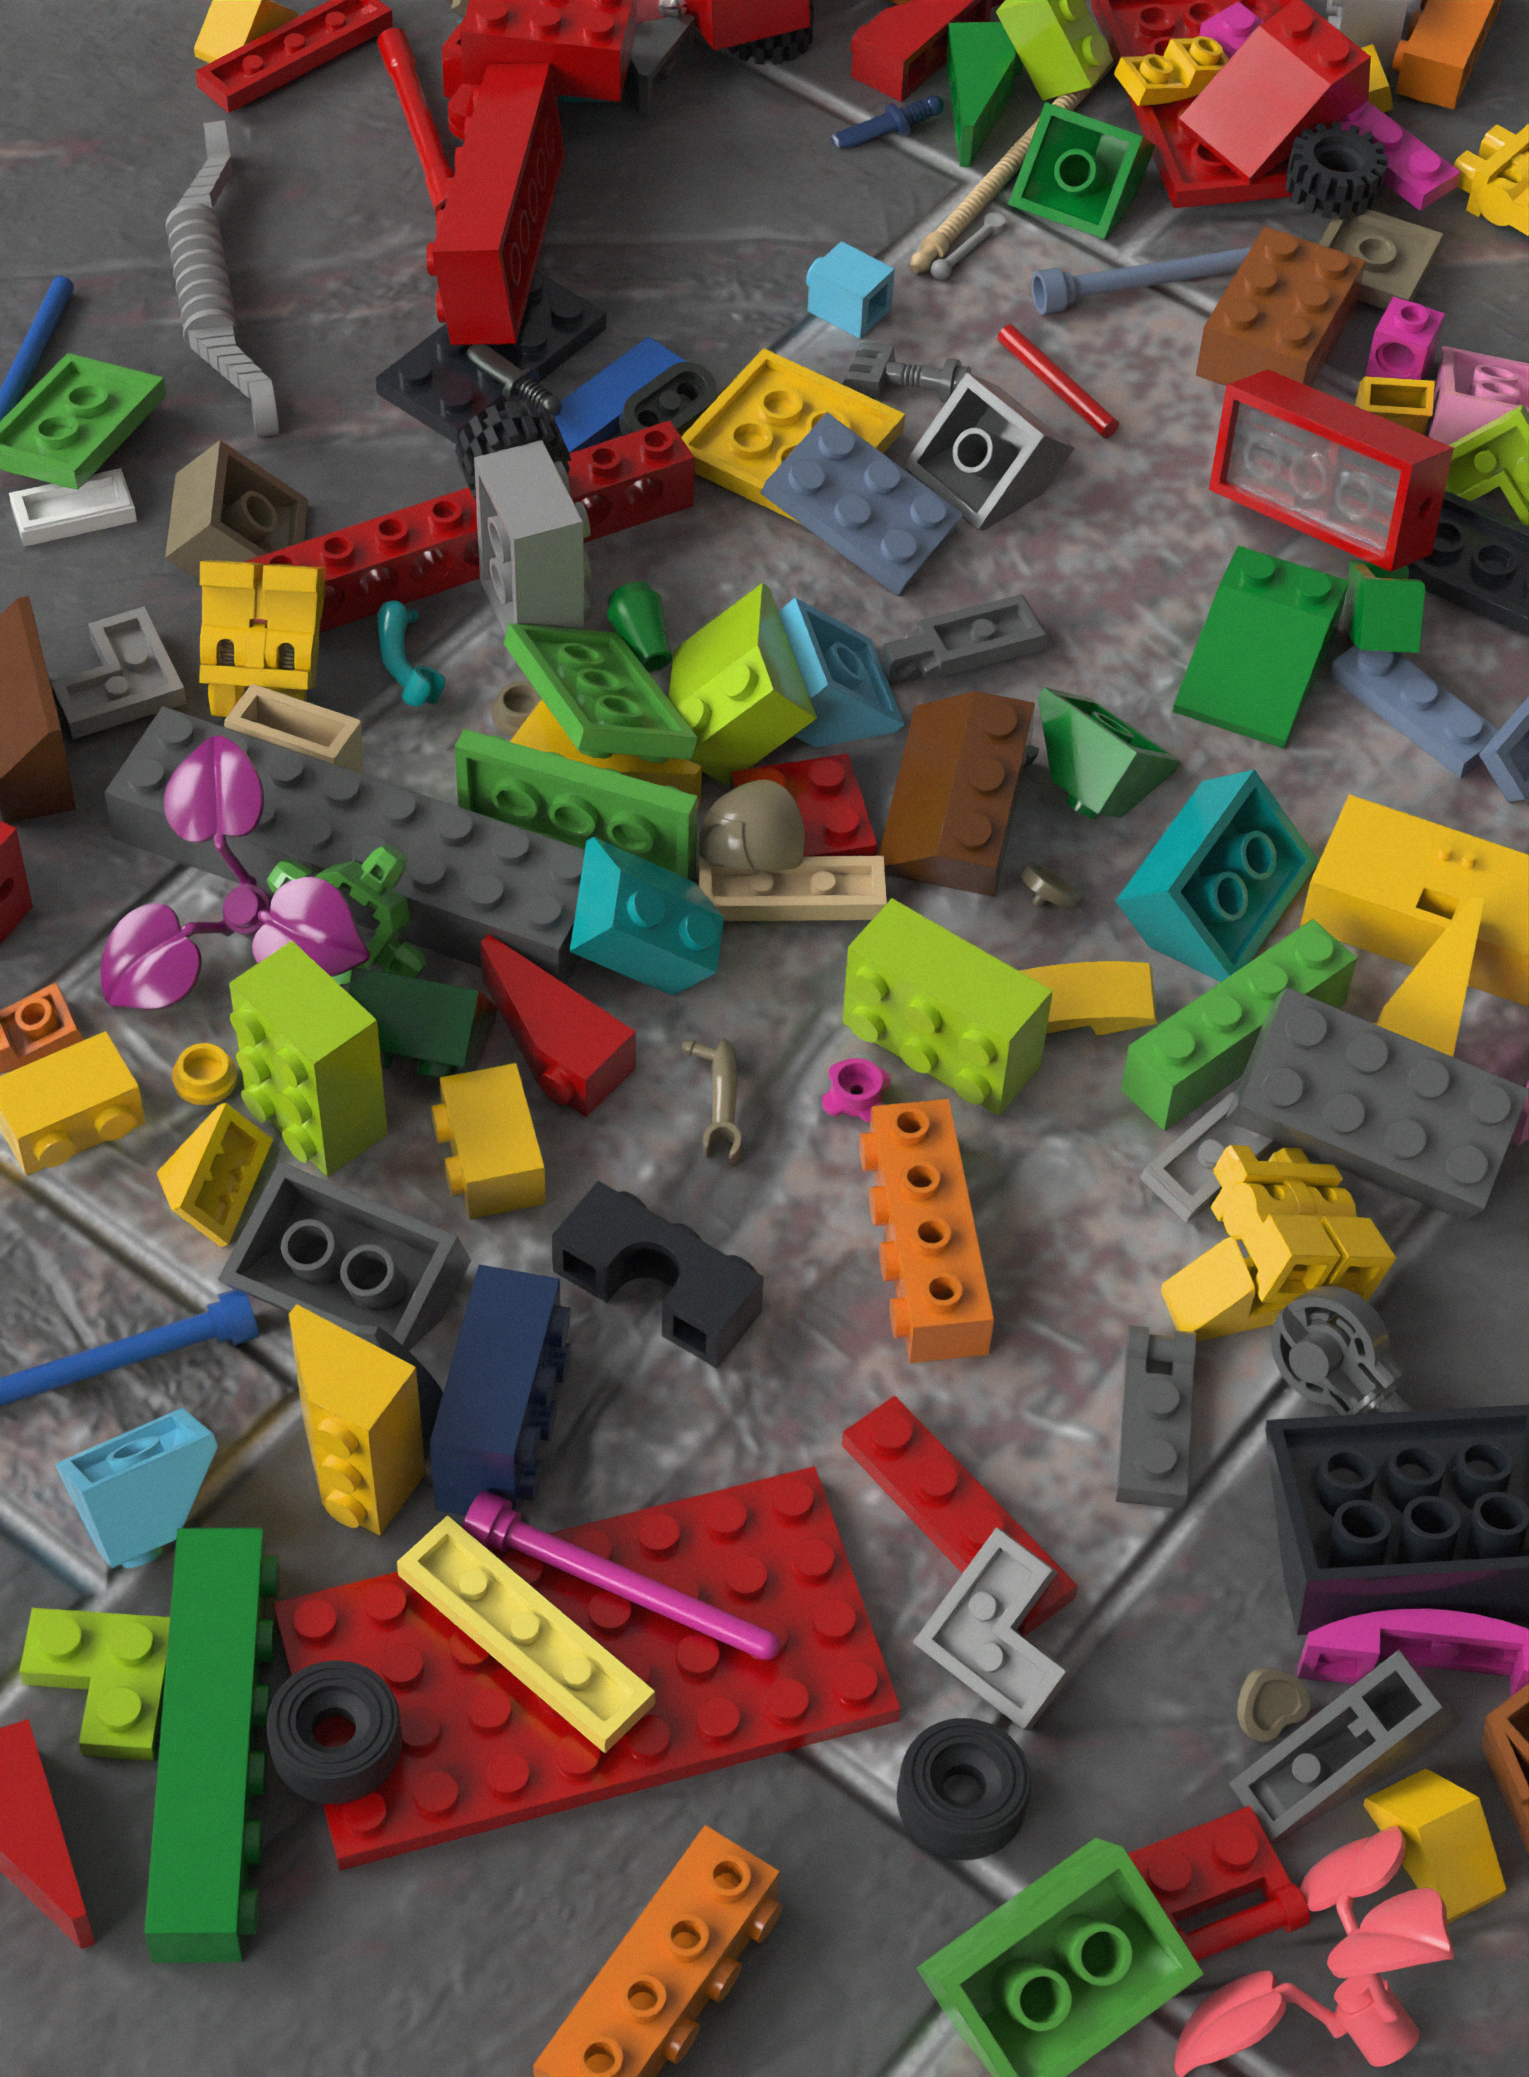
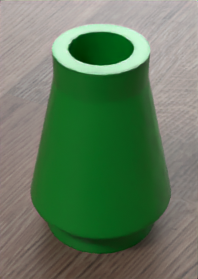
M631 582L614 590L607 600L609 609L606 617L648 673L665 668L670 664L673 656L668 645L661 595L653 591L646 582Z

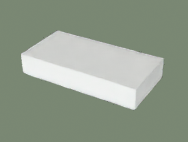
M121 468L93 474L79 490L61 487L52 483L9 493L12 511L24 547L137 522L135 507Z

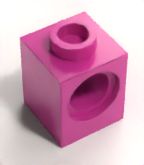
M1393 296L1375 329L1365 377L1425 380L1434 363L1445 313Z

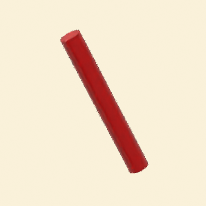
M1009 324L1002 328L997 337L998 342L1104 439L1109 438L1117 431L1119 422L1014 325Z

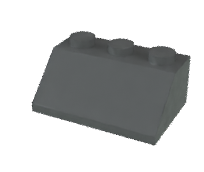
M279 1161L218 1280L221 1284L289 1313L298 1304L356 1335L360 1324L379 1326L410 1351L443 1319L472 1260L457 1235Z

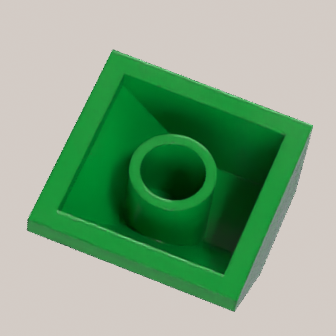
M1045 102L1008 205L1107 240L1136 198L1156 145L1141 135Z
M1046 687L1043 688L1038 696L1051 780L1069 793L1065 802L1074 810L1090 819L1095 820L1098 815L1122 818L1176 772L1182 762L1092 698Z

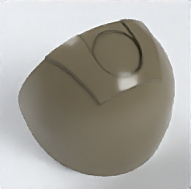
M756 780L737 786L720 797L710 807L703 820L699 834V853L705 860L731 868L768 871L789 870L797 868L803 859L805 832L800 810L791 794L774 781Z

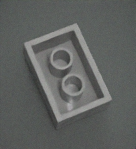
M542 440L474 457L480 582L505 635L508 623L585 630L584 620L591 618V605L584 588V579L591 577V568L588 555L583 546V538L590 536V524L584 505L581 502L573 503L569 495V480L562 462L552 461Z

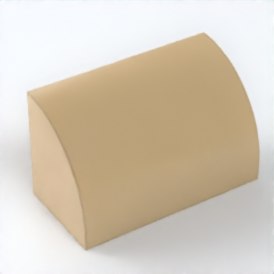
M251 684L224 720L225 728L362 774V721Z

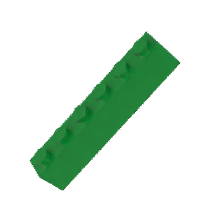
M177 1528L144 1932L152 1963L243 1962L244 1935H257L259 1893L258 1889H247L249 1864H261L263 1857L262 1819H252L253 1795H266L267 1752L256 1751L258 1728H267V1716L272 1703L271 1684H261L262 1662H274L276 1649L275 1619H265L266 1598H278L280 1585L279 1555H267L263 1528Z

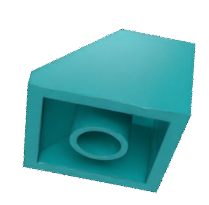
M592 837L587 840L570 952L672 996L717 973L724 916L699 886L689 879L598 838Z

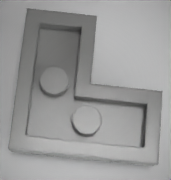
M145 606L88 623L91 641L103 666L50 682L54 701L72 740L158 713L162 706L171 709L187 704L184 686Z
M996 1527L913 1643L1023 1730L1030 1731L1072 1674L1016 1630L1058 1572L1005 1531Z

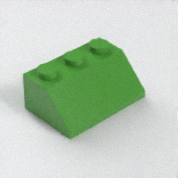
M1096 1837L916 1967L955 2030L993 2077H1066L1204 1974L1122 1846Z

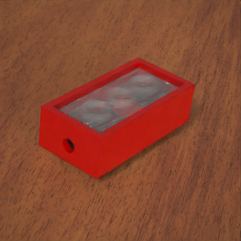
M1268 369L1226 385L1209 490L1392 572L1432 555L1454 447Z

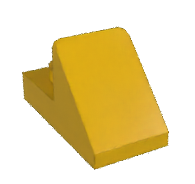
M1234 1236L1222 1240L1162 1283L1161 1287L1162 1295L1176 1330L1196 1332V1342L1274 1325L1279 1313L1290 1303L1261 1302L1253 1282L1259 1271L1251 1257L1243 1258Z

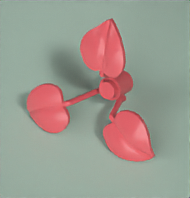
M1390 1826L1371 1837L1350 1842L1336 1849L1315 1864L1300 1884L1299 1890L1305 1898L1309 1911H1321L1336 1904L1337 1912L1348 1935L1332 1950L1327 1960V1965L1334 1976L1347 1979L1337 1988L1334 1994V1999L1338 2004L1336 2011L1333 2013L1292 1983H1284L1278 1986L1277 1979L1271 1971H1260L1240 1977L1213 1992L1198 2006L1187 2021L1180 2035L1175 2054L1174 2068L1178 2077H1184L1189 2071L1198 2066L1227 2058L1260 2041L1280 2021L1285 2012L1286 2003H1294L1326 2025L1334 2038H1339L1348 2032L1368 2063L1374 2067L1386 2066L1399 2060L1416 2045L1420 2037V2030L1387 1981L1379 1973L1454 1959V1949L1447 1927L1445 1903L1434 1889L1418 1888L1394 1896L1373 1908L1365 1916L1360 1927L1353 1913L1354 1899L1356 1897L1369 1895L1383 1888L1401 1866L1406 1851V1840L1397 1826Z

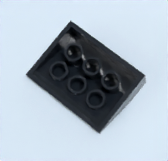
M1529 1405L1266 1420L1265 1432L1283 1577L1297 1635H1308L1309 1632L1348 1617L1396 1609L1451 1610L1478 1614L1506 1622L1529 1621Z

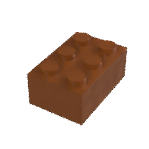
M1264 226L1204 325L1196 376L1226 386L1234 381L1269 369L1312 387L1356 310L1366 260Z

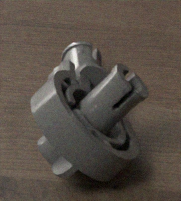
M1319 1286L1304 1292L1279 1313L1271 1333L1273 1358L1283 1378L1300 1395L1319 1404L1332 1405L1340 1415L1414 1411L1397 1390L1400 1386L1397 1379L1405 1372L1389 1355L1390 1340L1387 1329L1377 1311L1364 1298L1342 1287ZM1315 1319L1329 1320L1327 1323L1317 1322L1311 1324L1312 1320Z

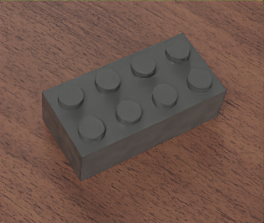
M1286 987L1271 1003L1225 1120L1290 1148H1301L1304 1154L1328 1164H1333L1342 1170L1466 1221L1484 1210L1529 1089Z

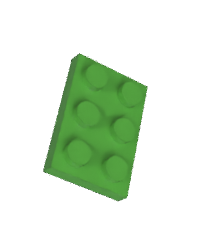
M67 353L0 421V470L53 483L61 487L79 490L167 396L164 377Z

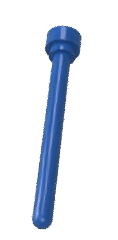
M232 1289L218 1294L219 1301L208 1304V1312L1 1377L0 1406L215 1337L218 1343L232 1340L234 1346L259 1338L258 1327L248 1295Z

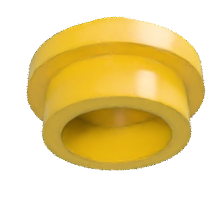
M199 1043L192 1045L180 1054L173 1067L172 1081L174 1089L183 1100L196 1105L215 1104L228 1097L234 1090L237 1083L236 1065L223 1049L214 1044Z

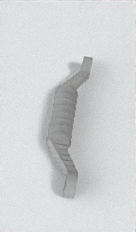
M225 120L203 122L208 159L176 208L167 217L165 226L169 238L168 246L171 251L173 277L176 281L175 289L178 295V307L181 312L180 320L183 326V338L189 349L200 355L207 363H210L215 370L220 372L231 384L250 398L256 437L279 435V426L272 380L236 346L239 329L235 320L236 312L230 290L231 283L228 277V266L225 261L226 255L222 245L223 238L220 232V221L217 213L212 209L232 174Z

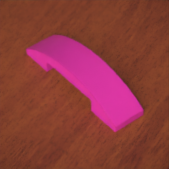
M1396 1609L1377 1611L1348 1617L1309 1632L1298 1664V1678L1356 1684L1375 1669L1377 1661L1384 1662L1396 1651L1400 1650L1419 1666L1510 1676V1697H1512L1529 1684V1629L1499 1619L1451 1610Z

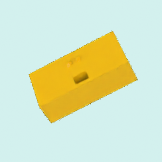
M1349 794L1310 881L1300 927L1314 919L1340 942L1416 967L1472 896L1485 898L1468 986L1529 1007V855Z

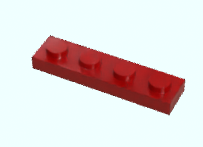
M329 0L195 70L197 87L227 113H231L393 27L392 9L380 0Z
M895 1395L843 1431L842 1447L962 1574L996 1527L1005 1531L1058 1572L1016 1629L1022 1635H1028L1075 1599L1078 1585Z

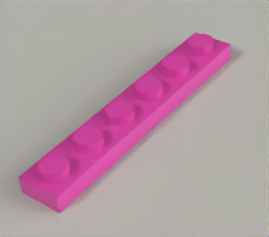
M1236 2L1202 22L1199 36L1213 38L1222 46L1226 56L1231 59L1264 21L1241 3ZM1366 101L1338 121L1342 123L1341 130L1349 131L1350 126L1354 125L1360 127L1358 135L1363 136L1365 133L1370 132L1375 136L1373 144L1378 142L1383 144L1385 147L1383 154L1388 155L1383 183L1419 211L1457 188L1461 173L1458 169L1369 101Z

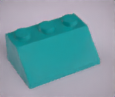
M1253 769L1201 781L1115 902L1150 948L1222 982L1252 960L1319 860L1256 770Z

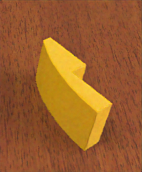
M1197 36L1195 38L1171 39L1164 56L1148 54L1146 56L1121 57L1114 75L1138 106L1157 105L1200 94L1230 59L1223 52L1222 46L1213 38Z
M1130 961L1079 962L1020 970L1023 974L1053 990L1046 1034L1090 1025L1096 1036L1158 1024L1153 968L1150 963Z

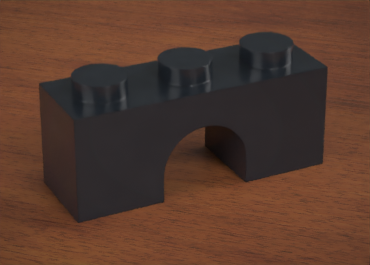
M600 1181L596 1182L552 1234L553 1272L605 1303L609 1302L621 1286L637 1278H654L669 1285L672 1289L662 1300V1337L716 1369L762 1313L764 1277L758 1274L748 1261L736 1255H725L703 1242L699 1235L690 1227L682 1223L672 1224L648 1210L645 1204L635 1195L626 1191L617 1192Z

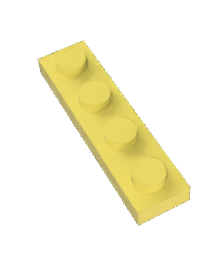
M448 1515L397 1561L398 1575L604 1753L655 1705V1691Z

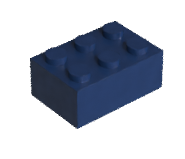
M479 1264L430 1439L436 1511L466 1516L474 1499L482 1490H487L511 1501L512 1510L519 1513L521 1512L523 1500L535 1501L542 1472V1460L536 1459L540 1440L546 1442L551 1440L557 1413V1401L551 1400L555 1382L565 1383L572 1352V1344L566 1343L571 1308L561 1306L560 1278Z

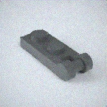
M1128 1325L1124 1355L1116 1502L1178 1509L1185 1508L1188 1495L1196 1332L1175 1330L1173 1337L1149 1334V1327ZM1146 1361L1171 1363V1374L1146 1372Z

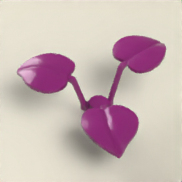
M221 735L209 737L178 766L165 790L164 810L170 827L184 840L199 844L207 842L212 838L214 839L217 852L238 878L239 886L233 889L225 898L223 904L224 919L220 922H190L181 927L175 911L161 903L147 904L125 915L111 932L101 962L103 996L112 1007L158 1010L173 1006L188 996L197 984L202 967L200 950L193 941L188 939L195 934H222L228 937L237 932L253 940V956L258 963L290 941H293L331 977L348 972L370 959V953L358 931L350 905L335 886L317 877H302L285 883L272 895L257 887L256 878L247 872L228 846L226 836H247L258 827L264 809V790L258 771L249 756L240 746Z

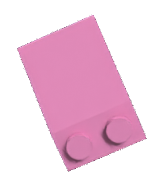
M1442 346L1438 362L1433 413L1430 418L1428 437L1449 445L1524 404L1529 413V363Z

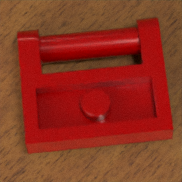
M1251 1806L1128 1853L1197 1964L1203 1959L1280 1928L1289 1934L1310 1924V1912L1305 1898L1299 1888L1290 1882ZM1258 1889H1261L1266 1899V1902L1188 1933H1185L1176 1923Z

